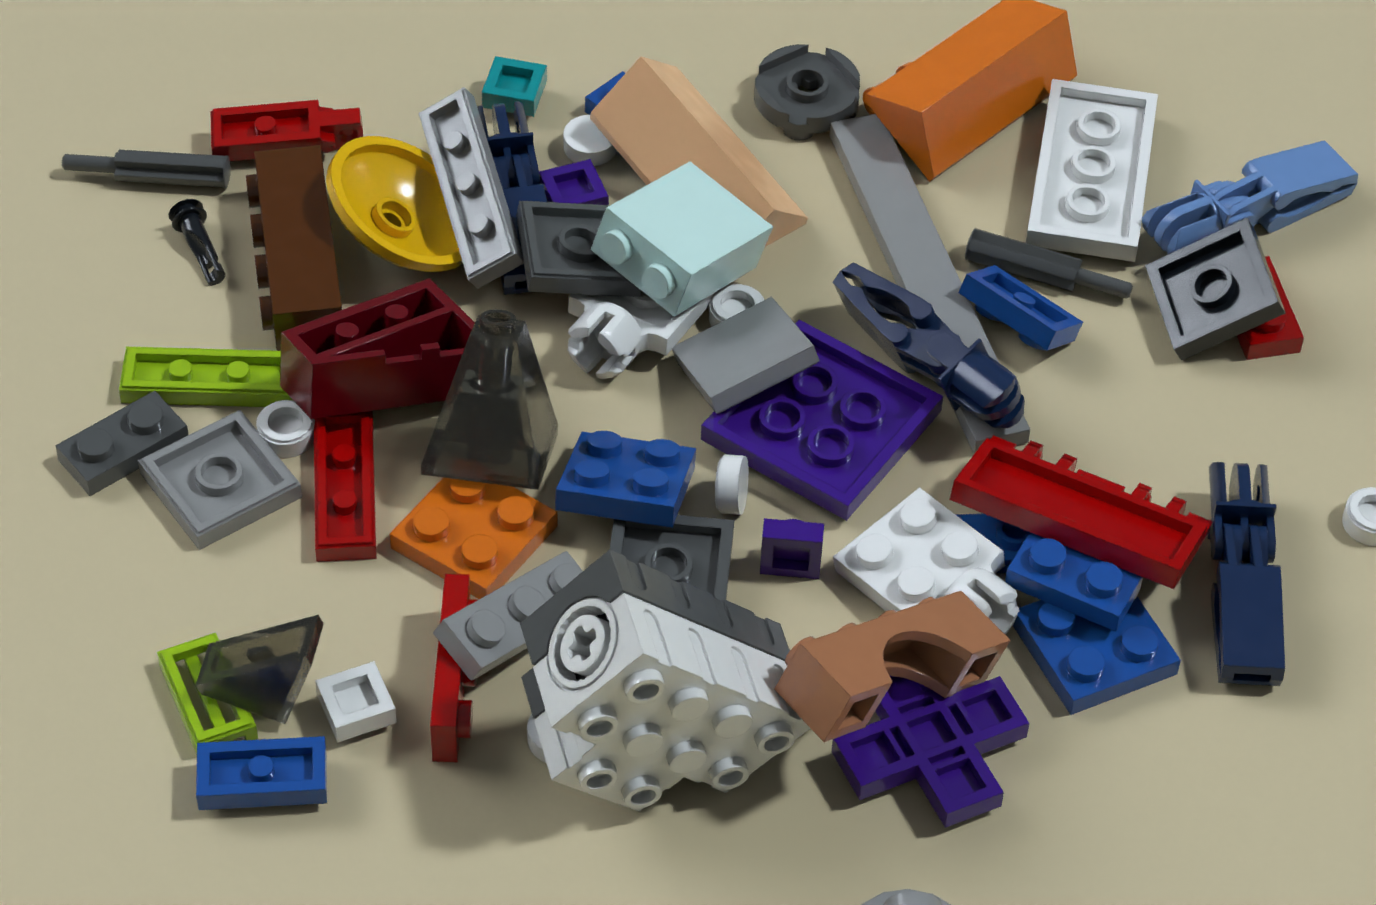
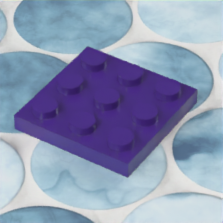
M798 320L795 324L814 345L819 362L721 413L716 414L714 411L701 425V440L727 455L746 456L750 468L847 521L940 414L943 396L811 325Z

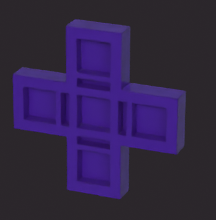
M890 676L893 682L876 709L880 721L866 725L865 728L840 736L832 741L831 752L859 800L916 779L946 828L1001 807L1004 792L981 754L1026 738L1029 721L1000 676L958 691L947 698L915 681Z

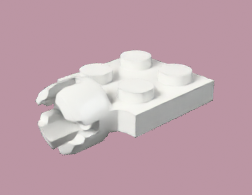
M641 291L640 297L570 294L568 313L577 316L578 320L568 331V334L571 336L568 339V352L572 360L586 373H589L602 358L606 359L607 361L596 372V376L600 379L613 378L623 372L633 359L643 351H656L666 356L709 307V302L715 293L675 317L643 291Z
M920 487L833 556L835 571L885 611L895 610L897 612L915 606L928 597L937 599L962 591L1004 634L1009 631L1019 612L1016 590L995 575L1005 566L1004 551Z

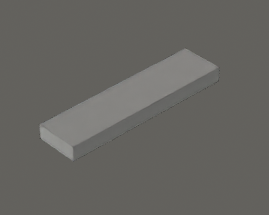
M463 87L421 111L419 117L467 279L479 289L524 264L519 240L474 96Z

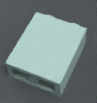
M689 161L606 207L590 250L675 317L756 268L774 226Z

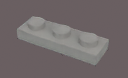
M565 551L443 619L433 634L472 681L527 649L520 623L582 573L583 570L571 555Z

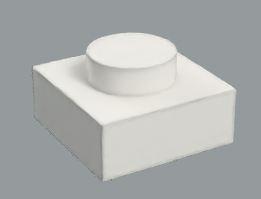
M375 661L315 680L317 697L337 743L397 723L396 708Z

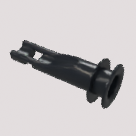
M185 199L176 203L168 213L169 219L172 221V227L175 231L184 234L189 247L200 264L208 285L219 284L225 279L226 275L222 265L217 262V253L204 226L207 212L203 209V204L196 199ZM213 266V267H214L213 271H212L211 273H209V271H208L207 268H210V267Z

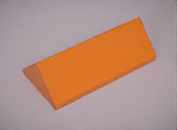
M1002 0L875 87L863 99L929 182H931L1047 99L1050 95L1052 79L1072 81L1077 76L1067 11L1034 0Z

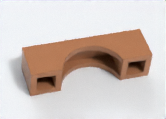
M962 591L937 599L928 597L915 606L897 612L895 610H888L876 619L857 625L849 623L836 632L818 638L809 636L802 639L787 654L785 658L787 667L774 690L823 742H827L866 727L893 682L890 676L915 681L947 698L958 691L985 682L1011 640Z

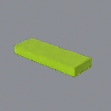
M126 346L119 386L121 403H133L153 391H156L168 405L266 407L277 401L292 399L280 387L281 351Z

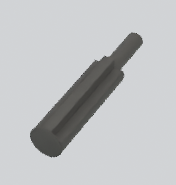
M119 149L115 153V157L65 154L62 157V167L64 170L114 173L115 181L227 188L231 175L228 155Z
M974 228L966 245L965 260L988 267L996 265L1005 272L1072 292L1075 285L1078 284L1127 299L1130 297L1133 289L1130 282L1081 268L1082 259Z

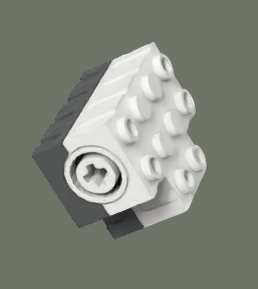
M610 549L520 623L531 663L535 665L521 678L532 716L535 718V726L552 781L640 812L645 807L657 802L662 795V791L670 789L682 778H687L697 783L702 781L710 784L713 789L727 793L729 790L742 785L750 774L776 754L789 749L797 738L810 729L774 690L787 667L785 658L790 651L780 623L768 618L762 619L755 616L754 612L727 600L721 601L716 599L711 593L684 581L679 583L670 579L668 574L640 562L637 564L627 560L624 555Z

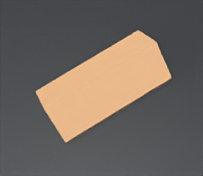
M641 56L591 111V121L646 185L689 161L774 226L765 247L807 223L808 217L676 66Z

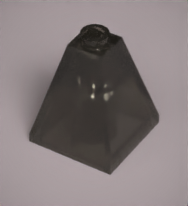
M487 310L478 315L469 335L421 463V475L539 490L558 436V422L526 322L516 320V316L506 310Z

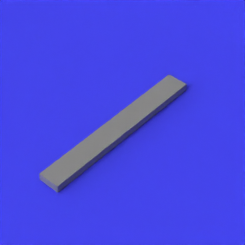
M876 114L832 122L829 136L896 284L930 303L936 315L953 333L959 335L961 341L968 348L978 338L981 339L988 355L998 362L970 300L958 293L962 283L892 134ZM962 406L956 411L954 410L973 454H975L986 438L991 439L993 435L1016 445L1028 443L1030 427L1024 415L1019 423L1010 428H994L984 420L976 418Z

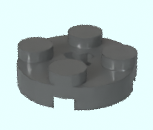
M790 45L773 51L759 65V74L755 78L754 90L756 107L769 122L783 128L784 134L790 139L807 140L814 133L830 131L832 122L855 118L858 114L860 74L852 61L836 50L826 48L825 55L808 52L809 45ZM798 86H803V87H805V88L808 89V90H810V89H817V90H816V91H813V92H804V91L798 90Z

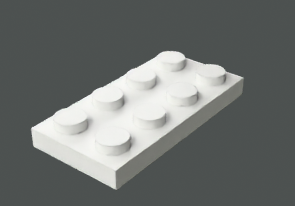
M1052 79L1026 243L1045 249L1135 262L1139 244L1158 94Z

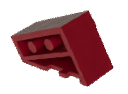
M428 278L282 331L280 387L310 419L490 395L494 340Z

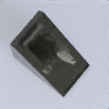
M319 615L209 643L195 686L204 696L286 724L311 669L324 623Z

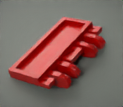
M994 435L991 439L986 438L954 480L949 500L1041 537L1057 540L1066 547L1101 561L1112 563L1121 569L1174 589L1210 532L1213 521L1191 512L1187 516L1183 515L1187 501L1175 496L1166 507L1152 503V487L1139 483L1132 494L1124 492V486L1078 469L1075 473L1077 458L1065 453L1056 465L1042 460L1044 445L1032 440L1028 442L1022 451L1015 449V443Z

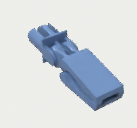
M1324 140L1250 160L1242 169V174L1245 178L1237 182L1228 180L1223 182L1216 181L1204 186L1197 179L1194 181L1190 195L1146 211L1142 217V227L1150 237H1154L1156 243L1167 254L1245 218H1248L1253 227L1256 224H1261L1267 232L1272 233L1351 195L1358 183V173Z

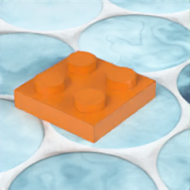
M461 458L390 533V545L394 551L443 579L445 574H469L470 594L481 599L504 586L557 528L558 511Z

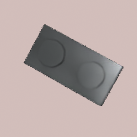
M153 391L55 446L58 461L87 494L92 496L138 470V460L189 434L187 425L156 391Z

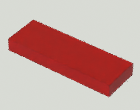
M373 411L315 418L316 561L377 559Z

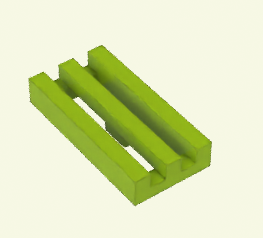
M216 633L157 652L159 666L196 755L197 743L233 741V739L244 736L245 740L258 739L256 724ZM208 653L235 715V721L225 722L197 656L198 654ZM184 659L212 725L211 729L203 730L175 662Z

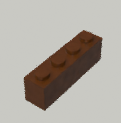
M321 145L254 151L257 174L246 175L249 208L260 207L261 214L250 215L254 248L265 247L266 253L254 255L258 289L270 288V296L259 297L263 331L274 330L277 351H281L282 331L342 310Z

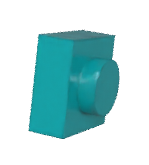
M495 56L482 90L483 108L492 109L493 104L504 103L506 112L514 113V102L518 101L523 103L526 116L534 117L547 82V65Z

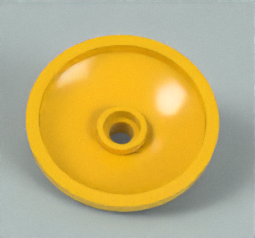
M366 136L353 139L337 151L327 170L326 183L328 194L338 218L348 232L362 246L391 264L414 271L442 272L463 264L431 155L406 142L381 136Z

